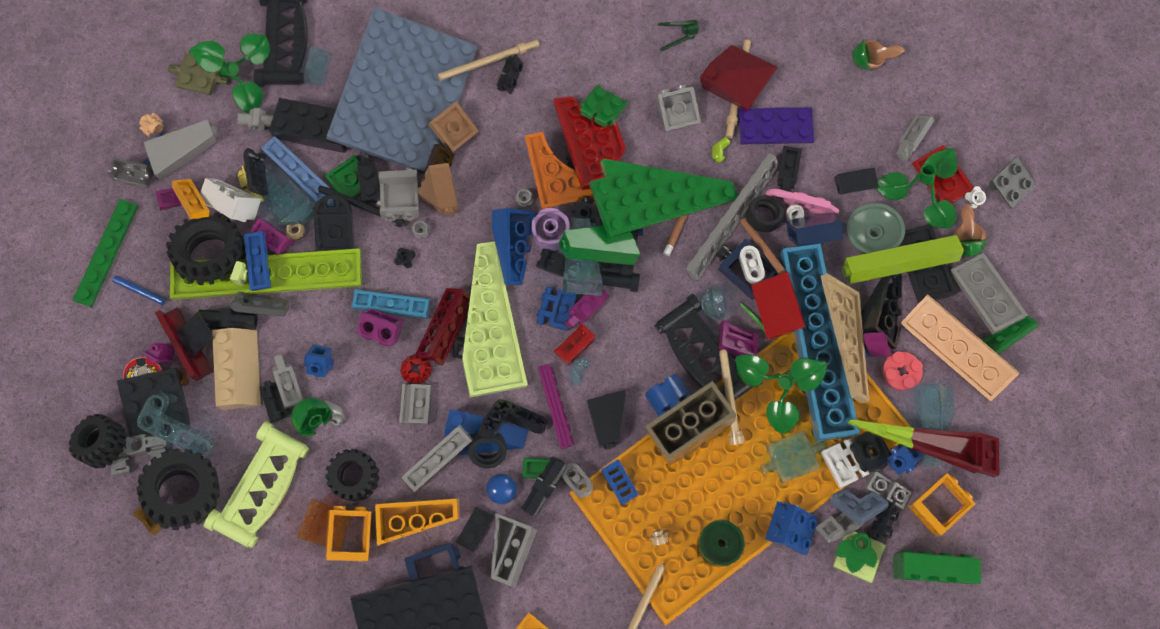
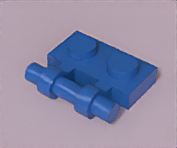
M546 287L545 292L541 296V307L537 310L536 316L538 318L536 323L543 325L545 319H550L549 327L568 331V327L564 322L571 316L568 312L575 304L577 293L558 289L557 296L552 295L553 288ZM551 302L555 303L552 312L547 311Z

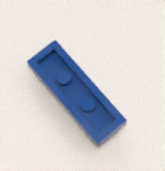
M265 232L244 234L250 290L271 288Z

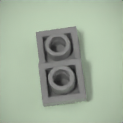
M872 472L864 486V489L869 492L875 491L891 505L895 501L897 508L903 510L912 493L878 472Z

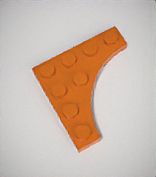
M543 131L524 136L541 209L574 202L579 197L582 198V196L593 197L591 189H581L576 171L556 158L546 142Z

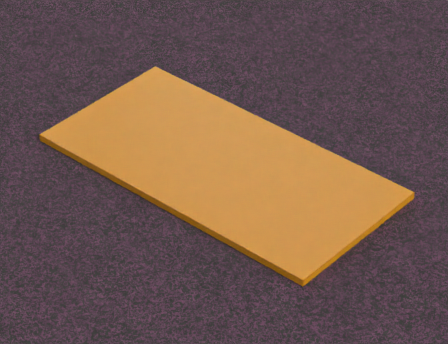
M794 332L780 336L758 352L757 356L762 357L769 365V371L765 375H777L778 373L782 375L791 369L795 360L799 359ZM867 374L869 401L861 403L853 399L857 420L911 427ZM763 378V384L757 388L753 387L735 400L739 431L744 434L745 443L729 445L728 436H730L729 432H731V427L729 426L683 459L669 465L647 434L607 464L609 465L619 459L639 494L637 497L621 505L601 469L589 477L593 484V491L589 496L580 498L573 491L569 492L643 595L657 565H664V572L649 604L665 626L772 544V542L765 540L777 501L797 505L805 511L812 513L829 500L832 495L844 488L839 489L820 452L839 443L842 449L845 450L847 447L843 441L849 438L815 442L806 392L799 389L797 383L789 389L784 402H791L797 407L799 420L786 434L775 430L766 416L768 404L771 401L780 402L784 389L779 386L778 378ZM723 379L715 385L719 388L724 385ZM859 428L860 433L858 435L867 431ZM856 435L855 437H850L852 442L858 435ZM881 437L887 444L889 451L899 444ZM847 455L851 466L856 465L851 455ZM616 468L608 474L611 476L614 473L618 472L619 469ZM859 470L855 472L857 477L861 475ZM620 475L612 481L615 483L622 479L623 476ZM624 482L616 488L620 490L628 484ZM628 489L627 491L623 492V493L620 494V495H621L622 498H623L624 496L628 495V494L631 493L632 491H631V489ZM725 520L732 522L739 527L744 536L745 546L743 554L736 562L729 566H711L698 553V536L703 528L713 521ZM663 529L664 532L669 534L667 536L668 542L664 544L653 545L652 540H649L652 532ZM721 539L718 540L719 547L725 546L724 543H721Z

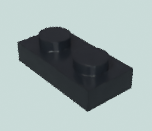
M475 507L456 543L474 552L493 516Z

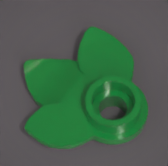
M857 533L852 536L851 540L842 541L836 549V556L846 558V565L851 573L859 571L864 564L869 567H875L877 563V554L871 547V540L864 533ZM858 540L863 541V547L857 545Z

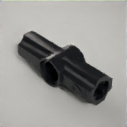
M221 308L219 311L198 310L205 322L209 324L208 327L256 330L258 314L236 312L229 308Z
M552 456L543 473L535 481L531 488V493L521 507L525 512L534 517L537 516L546 499H549L557 486V481L567 464Z

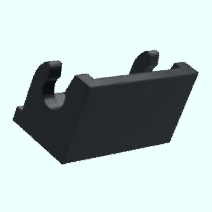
M875 167L840 173L834 177L838 194L841 195L879 188Z

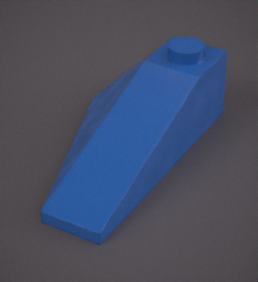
M510 208L492 210V231L505 285H522L527 265L524 255L526 252H530L531 249L527 242L529 235L533 236L532 221L535 218V211Z
M450 409L444 438L459 425L472 437L474 433L479 431L481 422L485 417ZM504 423L499 433L505 438L506 450L524 448L528 430ZM483 442L476 447L477 453L499 450V446L494 442ZM468 445L464 447L458 454L468 455Z

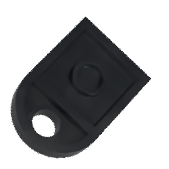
M336 194L320 198L313 209L316 251L355 249L353 214L349 202L344 197ZM329 199H334L337 202L336 209L328 207L327 202Z

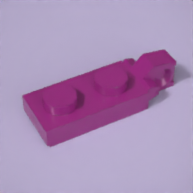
M595 283L570 308L568 313L571 316L564 324L568 328L575 326L577 323L581 325L610 296L598 283Z

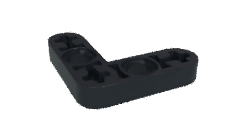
M499 399L481 422L478 433L484 439H494L504 423L509 421L533 433L542 434L546 430L548 421L545 417L510 401Z

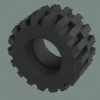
M94 414L93 416H87L85 420L80 421L79 425H76L74 432L71 433V440H69L68 444L70 445L69 452H71L72 457L90 467L102 469L106 465H111L114 460L116 461L119 458V454H122L123 447L126 445L125 439L127 434H125L126 430L119 423L103 414Z
M345 449L343 453L338 452L335 454L336 458H331L329 461L331 465L326 467L328 474H325V478L328 480L326 482L327 486L331 488L332 493L344 500L355 502L358 499H366L367 495L373 493V488L376 489L378 486L376 482L379 481L380 476H378L379 468L376 466V462L361 450L351 449L349 451ZM358 464L363 469L362 479L355 486L348 487L343 483V472L349 465Z

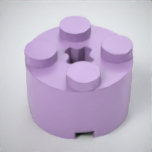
M556 208L543 209L532 221L534 240L541 249L559 250V240L563 232L570 230L568 217Z

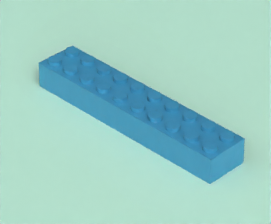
M821 244L784 248L779 255V260L790 275L806 328L794 331L798 357L811 358L827 363L826 373L820 385L812 391H805L815 442L855 437L860 433L859 428L848 423L852 419L857 420L853 398H851L821 280V275L827 274Z

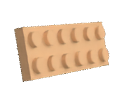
M928 294L901 322L907 330L990 401L1019 375V372Z

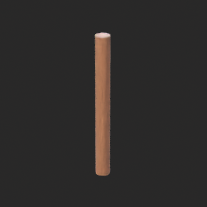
M743 218L740 223L779 275L785 273V268L757 231L750 226L746 218Z

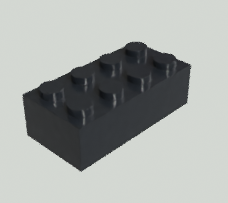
M284 98L278 99L269 128L272 137L275 136L281 141L345 153L346 150L345 145L326 139L336 109Z

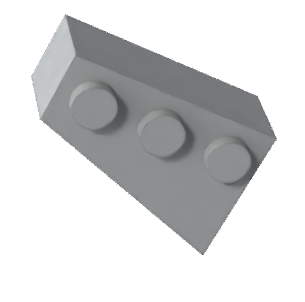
M496 513L491 579L515 588L537 530Z

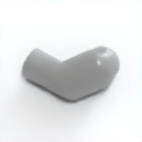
M325 400V403L332 411L331 423L334 426L342 425L345 419L342 407Z

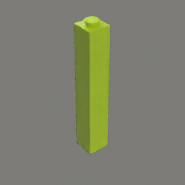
M954 235L847 257L844 266H842V273L844 277H847L849 284L958 262L964 249L958 236Z

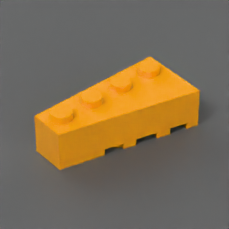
M459 498L375 504L377 546L460 519Z

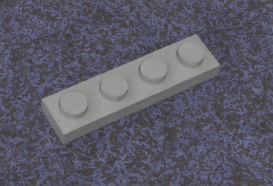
M459 425L401 478L415 492L466 447L473 438Z

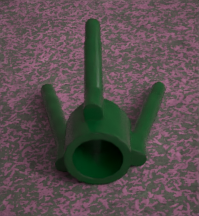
M697 20L658 23V26H681L682 33L687 35L660 48V51L669 49L688 39H694V34L699 32Z

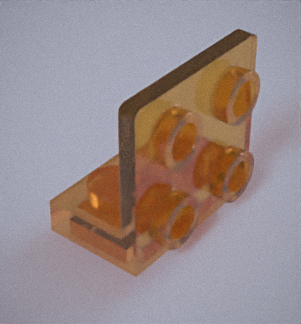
M311 499L297 538L326 547L328 510H333L334 506ZM334 515L332 550H341L353 516Z

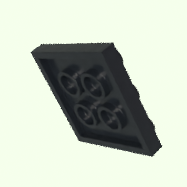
M177 367L116 381L130 437L191 424Z

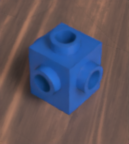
M313 344L304 358L306 374L325 377L334 365V359H331L332 348Z
M898 444L889 451L891 455L887 458L891 469L896 471L898 475L904 471L908 474L917 467L915 464L923 456L919 451L904 445L901 447Z

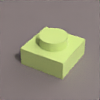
M236 261L230 277L236 285L243 286L244 282L248 279L247 266Z

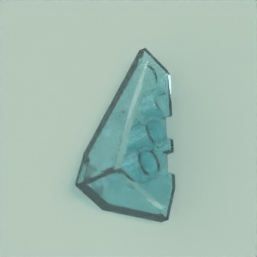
M940 384L919 385L914 388L917 428L950 431L955 408L953 388ZM921 453L923 456L921 458V467L942 466V460Z

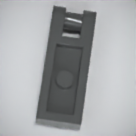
M238 292L231 303V308L236 312L285 317L289 309V300L247 296L243 292Z

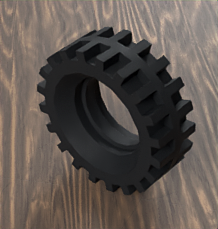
M215 212L214 216L209 214V217L188 220L185 218L182 226L176 225L174 227L176 230L175 234H169L168 237L171 242H166V247L168 248L166 252L176 272L179 273L182 279L186 278L192 284L195 280L198 285H203L204 281H208L212 285L215 284L214 280L219 278L221 282L224 281L225 275L228 273L232 274L236 261L240 262V259H245L246 256L243 251L245 250V243L235 222L230 221L227 216L222 218L220 213ZM212 239L224 242L225 247L217 257L206 262H197L191 259L192 251L200 243Z

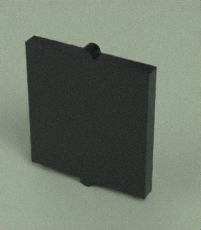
M197 312L177 332L183 343L182 347H185L190 358H194L214 339L208 327L209 324L205 322L200 312Z

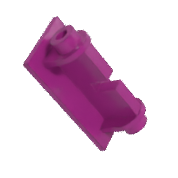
M155 342L148 351H141V353L147 356L149 361L154 363L176 361V359L172 358L176 351L171 343Z

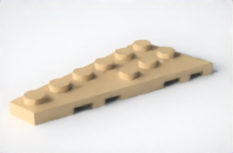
M829 274L821 275L851 398L861 403L868 402L869 392L860 294Z

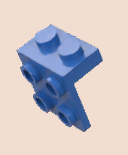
M777 501L765 540L784 545L802 555H807L817 527L818 518L797 505Z

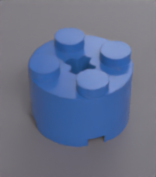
M677 374L664 379L665 382L660 385L656 384L645 394L658 417L691 396Z

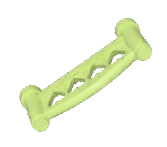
M268 421L262 424L256 436L263 443L222 513L215 509L212 510L204 523L206 529L210 531L216 530L247 548L255 546L258 541L255 533L279 507L292 482L298 459H304L310 450L306 444L275 429L274 425ZM287 456L288 461L283 464V470L277 471L270 457ZM276 473L278 475L271 489L265 487L260 474ZM249 492H267V497L263 499L262 506L257 507ZM256 509L257 515L252 517V523L247 525L239 510Z

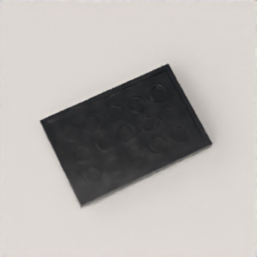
M472 565L350 597L358 629H488Z

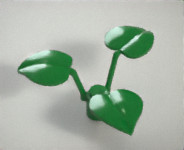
M256 33L245 35L240 41V50L246 56L236 62L230 61L226 63V60L223 59L225 49L218 42L205 41L192 47L189 53L204 71L209 73L220 71L223 77H231L232 80L241 83V85L233 87L232 96L243 112L250 113V110L260 106L263 99L260 87L253 82L245 84L236 75L239 72L238 65L248 58L254 65L261 64L267 59L270 46L265 35Z
M954 148L939 151L928 157L925 164L921 167L920 174H916V177L910 184H908L907 177L902 173L893 172L886 174L877 180L879 187L876 188L877 191L887 199L901 200L907 196V188H911L920 179L923 184L930 185L933 204L924 211L925 221L936 228H952L956 221L955 208L946 200L936 203L934 180L936 175L939 178L945 179L956 173L957 160Z
M743 354L736 357L735 360L738 376L748 386L760 385L763 378H778L779 386L784 389L780 402L771 401L768 404L766 416L771 426L783 434L791 430L799 420L797 407L791 402H784L787 392L796 383L802 391L816 389L822 382L827 363L824 361L799 358L793 362L791 369L782 375L780 373L777 375H765L769 371V365L762 357Z

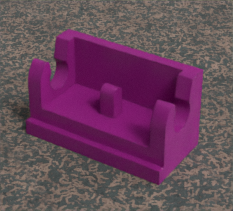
M258 218L249 232H265L266 246L277 254H286L287 246H292L296 242L274 225L261 218Z

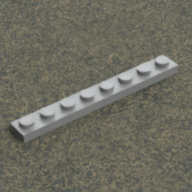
M768 154L765 160L761 162L760 167L751 176L750 181L741 190L737 199L730 205L729 210L720 219L719 224L710 233L703 246L699 248L693 260L689 262L686 270L693 280L698 282L746 215V210L752 200L761 194L779 169V163L775 155Z

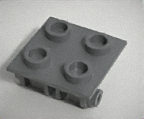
M1016 156L989 182L988 187L992 191L998 190L1006 203L1013 208L1036 184Z

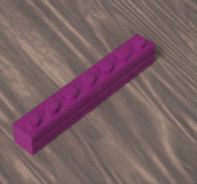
M550 364L539 366L538 371L560 448L562 450L572 447L574 439L569 434V431H571L570 425L566 424L567 415L562 410L564 405L563 401L559 399L561 396L560 391L556 389L558 384L556 378H553L552 375L554 374L553 367H550Z

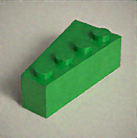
M899 550L898 554L893 555L894 579L981 584L980 559L973 558L972 554H960V557H954L953 553L932 555V552L920 551V554L912 553L910 550Z

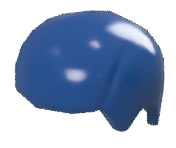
M496 474L490 477L486 484V493L496 504L509 503L517 492L515 481L506 474Z

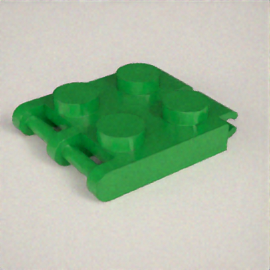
M597 84L580 106L582 112L580 114L591 120L595 117L596 120L594 122L606 128L607 125H613L629 101H624L614 96L615 93H609Z

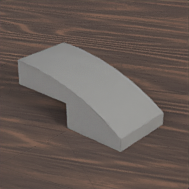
M842 513L835 519L830 516L818 525L816 530L830 543L849 535L863 524L859 526Z

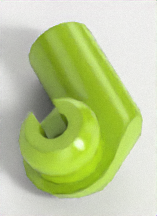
M727 137L722 138L712 147V158L717 163L725 159L723 149L730 144Z

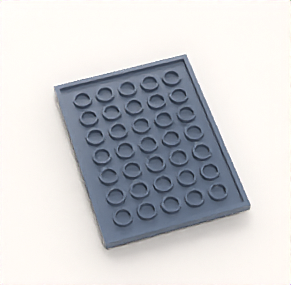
M374 7L326 139L424 173L434 144H440L444 147L428 123L453 103L459 102L469 71L441 81L438 78V73L472 62L477 46Z

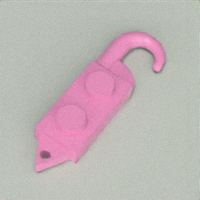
M770 189L765 193V195L770 197L774 195L784 198V202L789 204L788 206L799 204L805 211L817 214H839L838 208L831 205L830 201H826L821 197H812L803 192L792 193L781 189Z

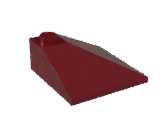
M730 45L709 63L700 76L702 88L749 111L778 67L738 47Z

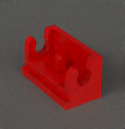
M581 324L553 352L569 366L595 341L596 336Z

